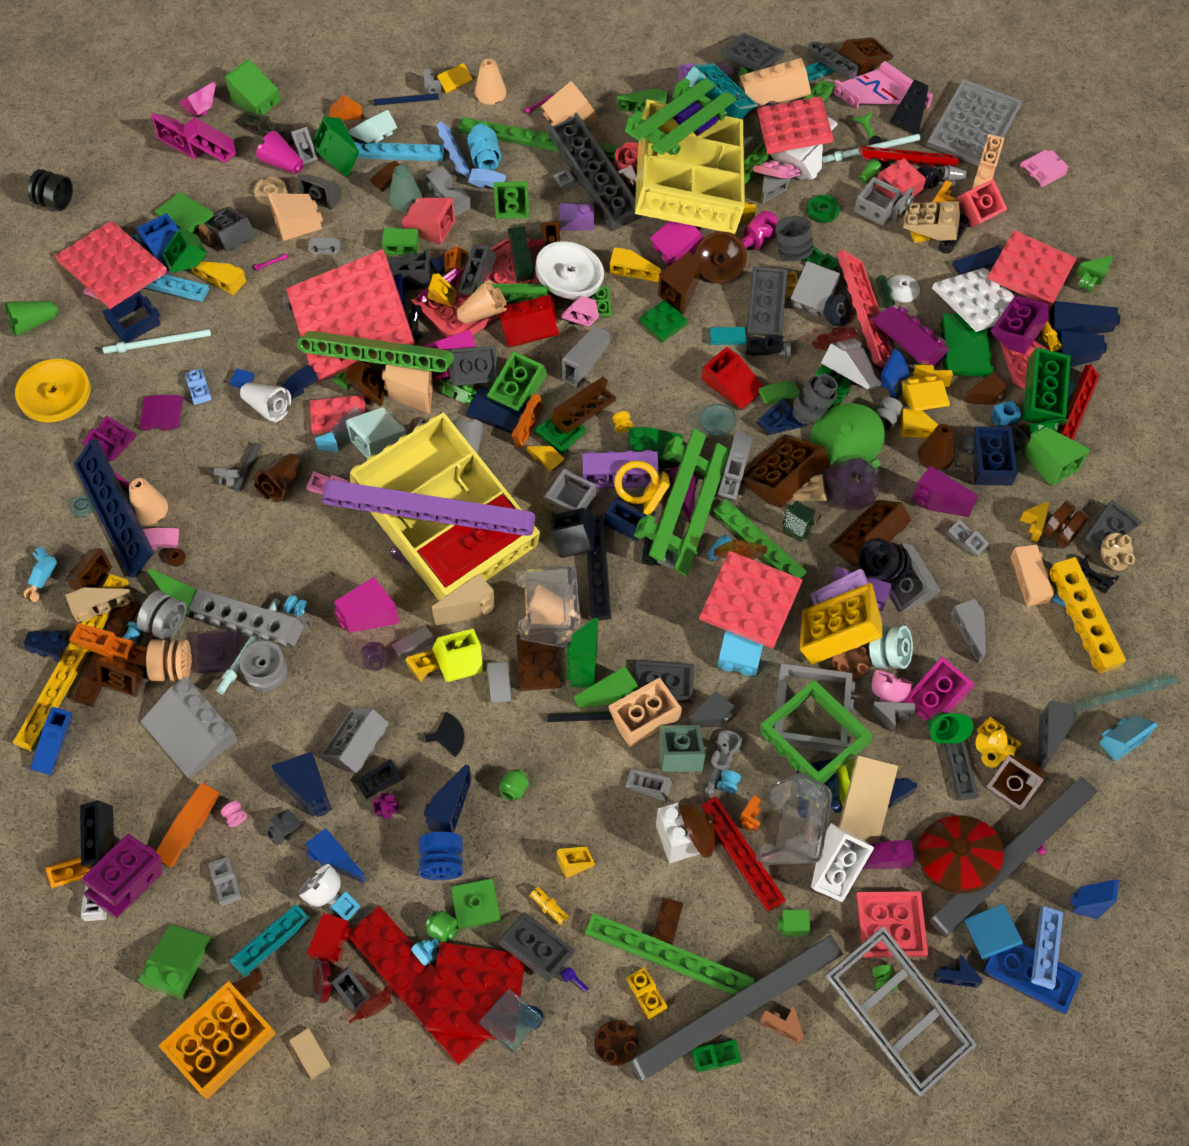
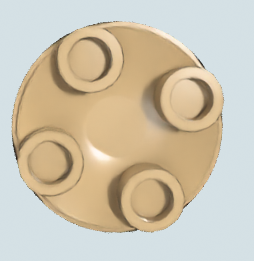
M1112 533L1104 538L1101 544V556L1109 568L1120 571L1135 562L1131 538L1128 535Z

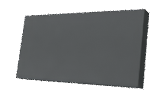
M753 266L746 334L782 336L788 269Z

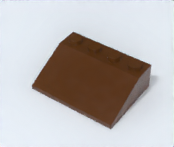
M785 434L744 469L741 483L766 503L781 508L793 497L796 491L803 488L802 486L807 482L809 483L813 476L822 472L830 462L824 446Z

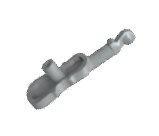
M722 731L715 742L718 749L714 751V755L711 758L714 770L709 779L708 786L704 789L708 796L714 793L713 788L717 785L722 770L729 769L730 762L733 760L732 755L735 752H739L742 738L736 732Z

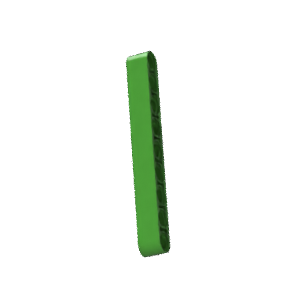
M308 331L297 341L299 350L304 353L434 372H444L454 362V355L444 349L324 332Z

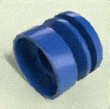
M432 832L420 836L418 852L419 855L423 856L418 860L420 866L418 874L420 877L428 880H451L463 875V866H461L463 859L460 857L463 853L462 836L452 832Z

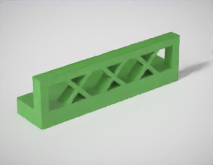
M541 283L492 284L494 288L498 287L506 303H519L548 295L547 287H544Z

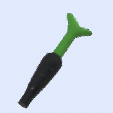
M872 112L868 113L865 117L858 116L852 119L861 124L870 138L869 145L882 142L881 138L874 134L869 124L870 118L873 115ZM879 160L885 169L891 166L889 160Z

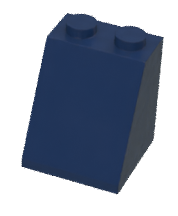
M312 751L272 765L279 784L312 817L326 815L328 811L332 810Z

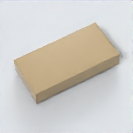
M309 1028L289 1040L312 1080L331 1068Z

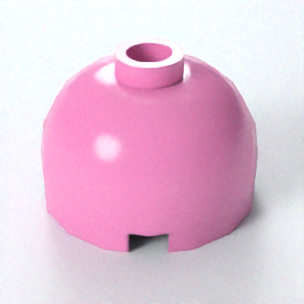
M876 670L872 677L871 687L874 695L880 698L879 702H902L908 697L913 683L905 678L895 677L892 673Z

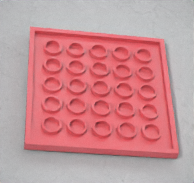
M383 249L286 288L301 337L308 331H316L408 345L415 344L386 253ZM306 353L309 365L318 376L319 381L345 372L347 366L358 361Z

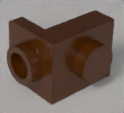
M259 967L250 972L251 976L231 983L244 998L251 996L254 991L262 988L260 981L263 980Z

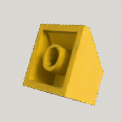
M927 374L922 378L909 377L908 380H902V401L913 411L950 406L943 380L937 375Z

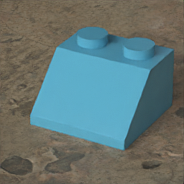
M1136 715L1129 719L1125 717L1117 723L1118 727L1114 730L1110 727L1102 734L1103 738L1099 744L1116 762L1145 742L1158 725Z

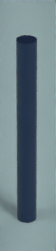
M438 93L374 99L375 106L439 100Z

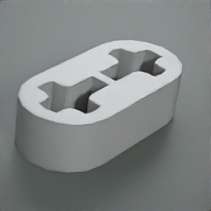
M311 238L309 240L308 251L312 254H338L340 252L341 242L336 238Z

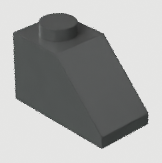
M715 691L689 717L688 725L720 727L723 723L727 724L734 716L732 714L734 705Z

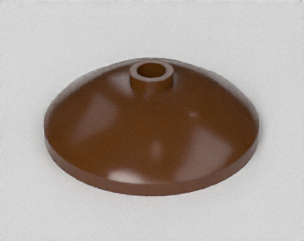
M724 231L714 232L704 237L695 253V256L701 261L700 274L708 281L718 284L735 280L744 270L747 260L746 249L742 241L735 235ZM722 257L724 261L720 263L717 261V258Z
M683 798L680 800L679 806L686 830L698 852L704 858L711 857L714 852L716 839L714 832L715 820L711 814L708 815L702 806L689 798Z

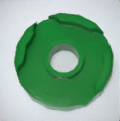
M821 194L810 198L807 203L806 212L813 221L830 223L838 217L840 205L836 202L835 198ZM825 207L827 208V210H821L819 208Z

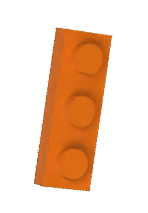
M532 395L526 404L525 411L519 417L516 428L512 431V439L516 447L523 448L544 407L540 395Z

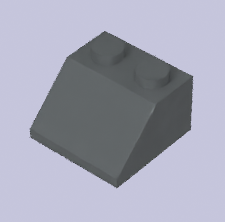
M311 174L298 175L301 194H309L311 200H315L317 205L330 210L334 208L341 198L340 185Z

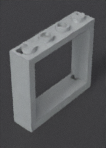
M781 663L778 675L775 712L785 704L788 676L844 684L843 707L850 712L853 710L854 699H851V693H854L855 681H852L853 673ZM784 717L773 727L792 747L841 754L851 743V736L848 735V731L842 725L840 740L782 732Z

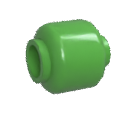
M519 769L508 770L498 785L501 791L500 794L509 801L521 799L529 786L526 774Z
M443 910L437 913L433 912L425 924L427 934L433 939L436 938L439 942L445 943L448 939L452 941L459 931L456 929L457 920Z

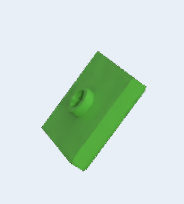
M493 878L451 887L458 930L501 921Z

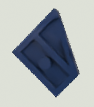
M783 399L756 422L768 435L794 430L806 425L794 417L793 408Z

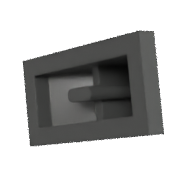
M348 966L330 980L333 988L353 1013H356L371 1000V997Z

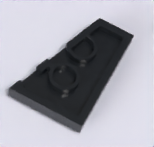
M914 79L892 116L890 123L913 134H919L929 86Z

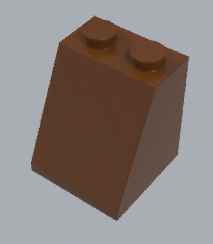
M689 251L659 273L658 296L662 300L669 302L682 315L685 314L699 283L701 266L699 258Z

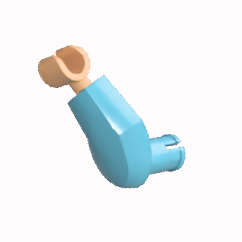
M38 547L35 549L36 552H33L34 557L39 562L34 566L28 584L32 585L31 588H27L24 591V596L33 602L39 599V594L36 592L37 587L41 589L46 580L57 569V560L49 556L43 547Z

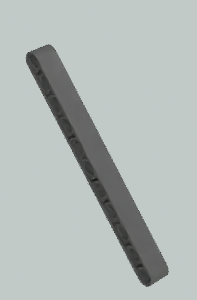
M1081 776L1004 849L1003 867L993 883L976 892L957 893L931 918L929 923L945 938L1090 800L1097 790Z
M832 935L826 937L629 1061V1064L640 1082L644 1081L843 955L841 949Z

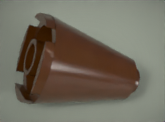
M938 425L920 444L917 455L924 467L929 468L932 466L935 469L944 470L952 464L954 460V432L949 425Z
M288 453L257 471L252 480L255 479L254 487L258 493L267 500L271 497L275 499L274 502H281L301 468L300 458L295 454Z

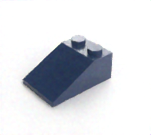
M974 427L973 471L975 485H1013L1018 473L1011 427Z
M465 764L432 797L431 803H427L424 816H426V823L430 831L455 832L472 781L469 765Z

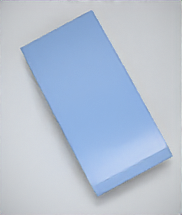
M472 168L468 182L482 189L485 185L494 188V182H504L506 175L487 169Z
M202 368L185 373L194 405L212 400Z

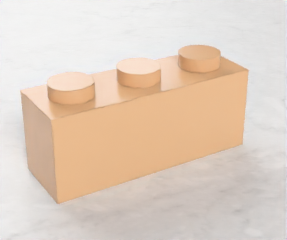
M1037 545L1015 547L1010 557L1026 605L1032 606L1049 603L1054 595V587L1049 582L1048 569L1044 567L1042 552L1039 551Z

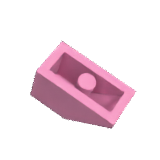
M581 296L561 315V318L589 327L599 318L596 301Z

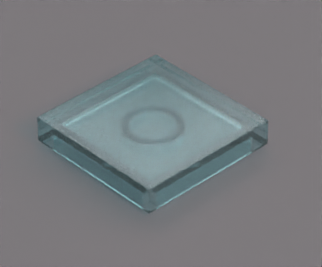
M508 989L480 1020L479 1024L514 1053L542 1021L543 1017L513 991Z

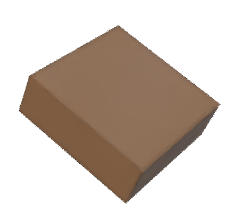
M204 224L198 226L201 238L210 247L216 245L214 233Z

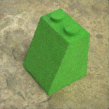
M249 59L225 76L231 101L257 119L281 101L277 87Z
M1046 427L1042 430H1036L1031 434V439L1026 445L1023 455L1045 480L1053 486L1079 471L1090 450Z

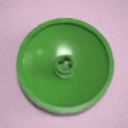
M856 403L841 404L828 409L821 419L814 423L811 431V443L824 446L830 462L828 467L838 470H851L868 464L879 454L885 440L884 426L878 414L869 407Z

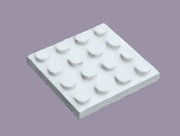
M985 268L935 282L932 289L976 332L993 327L1014 298V295L1004 286L987 279L990 272Z

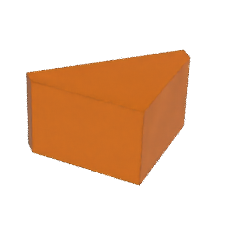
M342 95L330 106L329 117L341 118L342 120H362V106L349 97Z

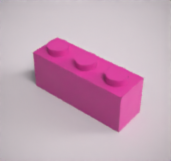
M193 117L184 126L187 142L220 161L226 163L236 154L233 139L198 118Z

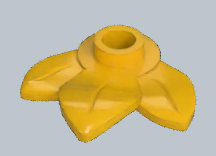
M1003 729L996 730L990 736L979 732L976 737V749L981 753L983 764L989 768L999 766L1009 754L1014 756L1016 753L1015 746L1007 745V735ZM994 754L996 758L989 760L988 755Z

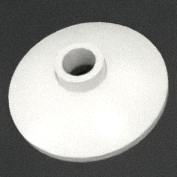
M896 275L887 281L886 292L893 300L907 303L919 296L920 286L910 276Z

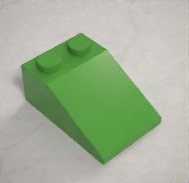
M528 181L494 182L496 219L529 218Z
M513 351L487 394V398L518 412L532 395L537 392L546 378L547 371L544 365Z
M171 924L148 958L139 982L146 988L185 1000L211 937Z

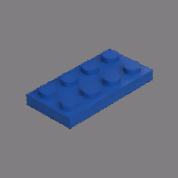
M1020 944L989 957L983 971L984 974L1064 1015L1067 1013L1082 975L1080 972L1058 962L1056 983L1052 990L1031 983L1034 949Z

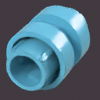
M484 124L474 126L467 137L472 162L479 169L494 171L501 161V152L496 133Z

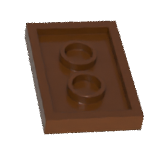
M555 632L516 635L520 691L560 688Z

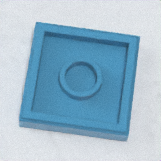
M1004 904L964 919L982 959L1023 944Z

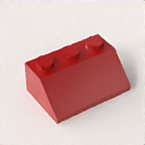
M550 294L504 306L507 310L500 313L501 324L508 347L559 335L556 306Z

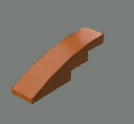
M78 623L69 639L70 642L103 656L119 657L125 663L131 665L135 663L147 670L146 656L148 648L136 645L134 641L117 637L113 632Z
M203 782L200 784L176 817L156 850V853L161 856L162 863L169 867L175 865L183 848L189 846L197 829L202 828L220 794L219 791Z

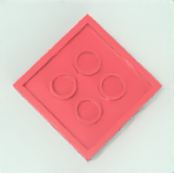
M921 891L856 893L860 944L880 927L884 926L908 957L928 956ZM879 941L862 956V958H895L882 941Z

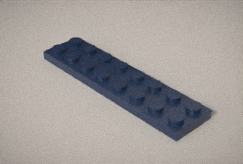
M91 439L74 462V466L128 576L136 577L152 557L154 551L99 441Z

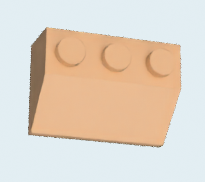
M660 677L608 706L619 733L629 747L659 732L660 725H671L681 719L682 708Z

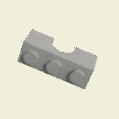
M443 166L426 174V187L429 192L432 191L435 198H453L455 216L471 209L470 197L461 187L456 190H449L453 188L452 176Z

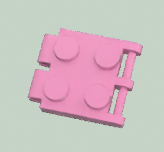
M1044 150L1020 164L1022 168H1025L1030 173L1032 178L1034 177L1040 183L1041 187L1065 176L1069 168L1062 159L1059 160L1060 157L1053 150Z
M776 160L763 162V164L753 167L754 172L786 179L799 176L800 174H797V172L801 170L794 168V164L785 163V165H781Z

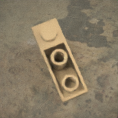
M84 587L66 594L70 610L77 623L87 621L99 614H105L119 606H126L134 601L129 589Z

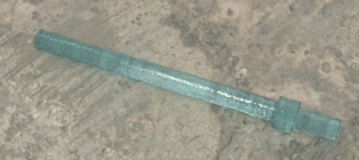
M1176 676L1153 679L1150 683L1074 704V712L1151 690H1162L1165 686L1177 683L1178 680Z

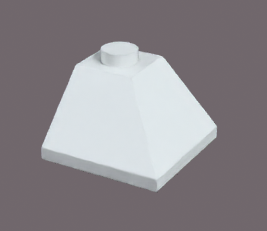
M822 144L817 145L800 163L794 164V168L801 170L797 172L800 175L795 178L802 181L812 180L817 176V173L822 169Z

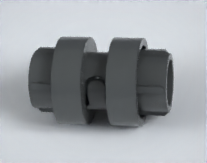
M827 374L811 377L803 390L793 400L794 417L803 424L819 421L827 411V408L837 398L836 389L838 384L836 380Z

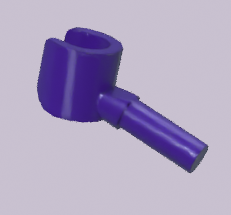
M567 967L561 971L560 975L566 983L572 979L584 992L588 990V987L578 979L572 968Z

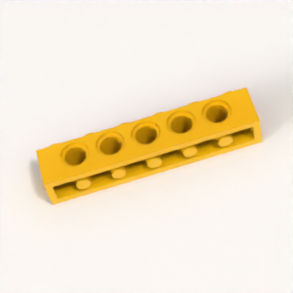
M1076 557L1055 563L1049 570L1050 579L1055 583L1058 595L1064 601L1066 612L1074 622L1075 631L1080 635L1083 647L1091 657L1092 666L1097 669L1099 674L1121 667L1127 660ZM1091 630L1094 631L1097 636L1093 635L1091 633ZM1099 648H1102L1105 653H1102Z

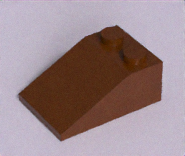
M874 37L847 39L838 53L858 66L857 75L869 73L879 67L884 61L887 62L894 57Z
M105 656L97 659L96 662L97 683L99 685L133 697L137 696L146 676V670L142 666L135 663L132 665L125 663L123 659L115 656L113 658Z

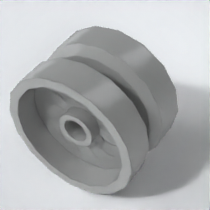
M160 590L154 591L148 596L139 611L137 626L147 633H153L159 639L169 640L180 629L186 615L187 606L185 602L174 597L171 598L170 595Z
M270 641L254 642L241 653L239 660L240 669L245 681L251 688L256 691L268 692L275 690L283 684L287 677L288 668L283 653L276 644Z

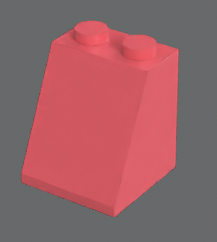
M417 198L415 203L411 204L407 216L403 217V228L418 229L419 238L441 245L455 222L453 198Z

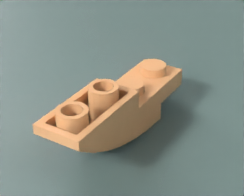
M988 134L972 189L993 179L1005 138Z

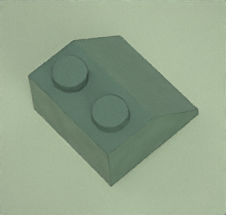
M700 725L659 726V757L662 772H697L703 770L705 750Z

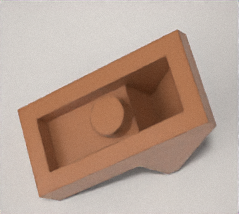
M794 1006L790 1010L786 1021L777 1012L765 1010L760 1020L761 1024L800 1044L804 1035Z

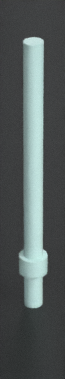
M915 134L869 146L880 148L894 147L919 141L920 135ZM859 148L843 152L840 150L834 152V154L822 156V162L826 163L834 160L837 162L842 161L843 158L860 155L858 152Z
M206 329L129 343L118 342L117 345L103 347L104 354L113 352L124 353L126 350L208 337L211 336V331Z
M274 598L268 610L275 612L281 603L280 600ZM253 635V637L248 639L231 668L226 670L222 676L223 680L216 690L217 693L223 695L229 684L234 682L237 677L236 673L240 668L239 660L241 653L247 646L258 640L257 635Z

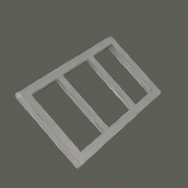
M884 926L880 927L825 975L918 1097L923 1096L927 1090L977 1046ZM879 941H882L903 968L859 1005L838 977ZM909 975L934 1008L891 1046L866 1012ZM938 1016H941L962 1044L919 1082L897 1053Z

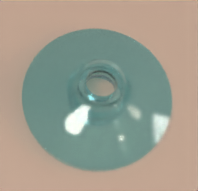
M712 404L701 412L700 424L710 434L725 435L734 429L736 415L728 406Z

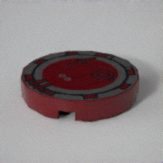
M317 958L313 967V994L318 1004L326 1003L331 994V982H327L329 981L327 976H331V968L326 958Z

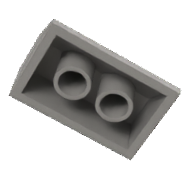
M901 543L900 545L907 549L909 553L910 567L903 579L890 583L892 585L889 592L900 611L904 612L927 603L938 595L941 590L914 546Z
M351 708L319 757L345 772L357 773L363 767L367 756L373 752L378 739L384 735L389 723L374 709Z

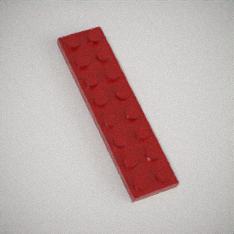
M379 905L351 929L349 939L426 1027L436 969L431 963L424 966L411 951L414 944ZM428 1030L458 1066L487 1040L486 1038Z

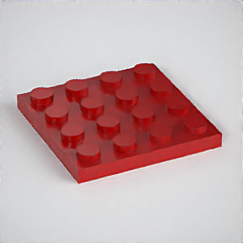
M440 942L426 1030L514 1043L525 964L509 952Z

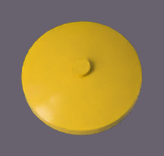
M49 359L33 365L23 373L17 382L15 397L20 409L29 418L39 422H58L75 415L84 407L90 396L91 385L86 372L77 363L66 359Z

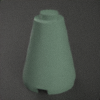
M398 165L393 170L389 202L394 209L407 211L417 198H422V194L410 168L406 165Z

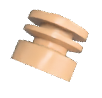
M152 639L149 642L146 669L150 681H166L168 675L173 682L180 681L185 676L189 678L191 649L187 640H172L170 645L165 639Z

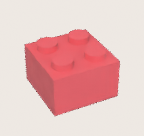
M904 158L879 172L877 178L903 191L902 195L910 187L913 188L912 196L914 197L923 191L926 178ZM876 184V187L889 199L892 200L896 196L895 193Z
M994 179L957 197L965 216L969 219L970 227L976 226L1007 210Z

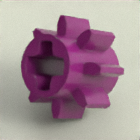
M388 792L380 793V797L375 798L373 802V810L378 817H383V819L392 818V814H396L398 811L399 802L394 797V794L389 795Z

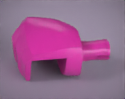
M765 210L755 216L744 229V238L740 239L745 248L750 246L753 250L757 251L762 246L765 236H771L774 239L776 237L775 228L779 222L778 218L774 213Z

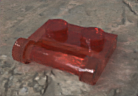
M842 326L832 329V332L817 336V339L812 341V345L814 348L827 351L831 343L857 337L858 332L855 327L849 329L842 328Z

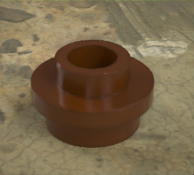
M179 548L170 550L166 555L167 563L175 567L182 565L186 559L184 551Z

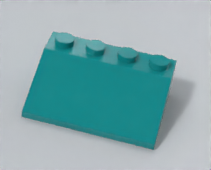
M714 63L694 65L685 77L690 80V87H693L704 78L714 83L715 87L704 94L712 101L726 91L736 97V101L724 110L727 112L726 116L743 119L759 107Z

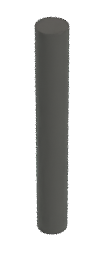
M255 442L241 469L240 477H237L234 483L233 490L240 491L261 447L259 443Z

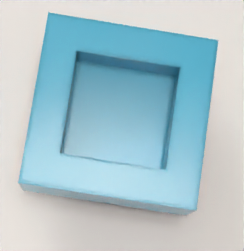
M345 891L329 908L337 917L349 920L361 906Z

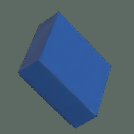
M237 368L230 380V385L241 389L244 384L253 381L254 373Z

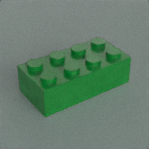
M1036 347L1028 357L1022 420L1041 423L1056 419H1066L1070 355Z

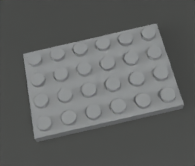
M963 79L927 141L926 146L945 154L955 155L958 159L979 166L988 134L1004 138L1023 101Z

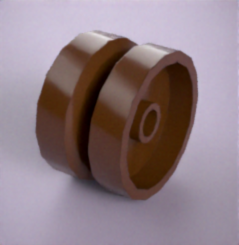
M1066 500L1052 515L1042 535L1048 539H1053L1059 534L1056 544L1066 549L1083 528L1090 515L1080 510L1071 518L1075 511V505Z

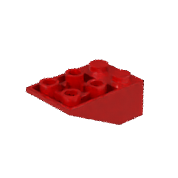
M727 346L703 366L701 380L740 410H743L760 394L759 389L764 387L744 360Z

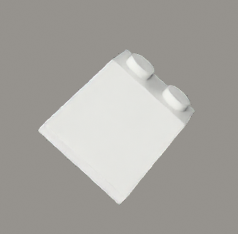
M831 823L820 842L811 888L843 902L874 847L861 837Z

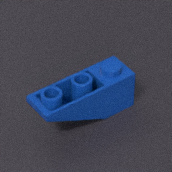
M51 707L30 770L51 776L73 720L72 712Z

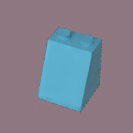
M725 630L717 667L727 672L737 671L744 676H756L763 645Z

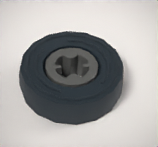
M840 294L830 296L825 303L827 321L833 326L846 324L851 315V306L847 297Z

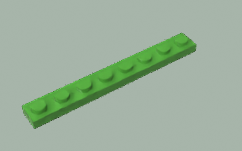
M595 913L592 914L585 931V935L733 996L753 984L755 979Z

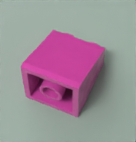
M669 221L650 237L653 242L651 246L657 253L661 252L663 254L661 258L666 264L674 263L688 251L695 255L699 243L704 238L695 226Z
M466 330L423 345L422 347L449 350L476 346L471 331ZM449 368L444 372L431 371L432 381L450 376Z
M375 577L334 601L336 607L334 612L338 617L337 622L342 629L346 627L349 633L399 623L395 603Z

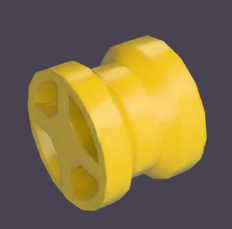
M620 411L613 415L612 420L616 424L615 430L617 433L628 432V428H633L629 412Z

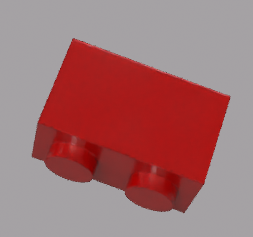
M323 912L306 953L309 959L326 958L330 966L334 967L335 962H339L342 957L343 949L341 947L343 942L349 939L351 928L348 920Z

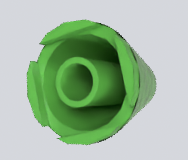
M8 301L4 303L6 315L9 317L8 322L15 336H21L56 318V314H58L56 304H52L51 301Z

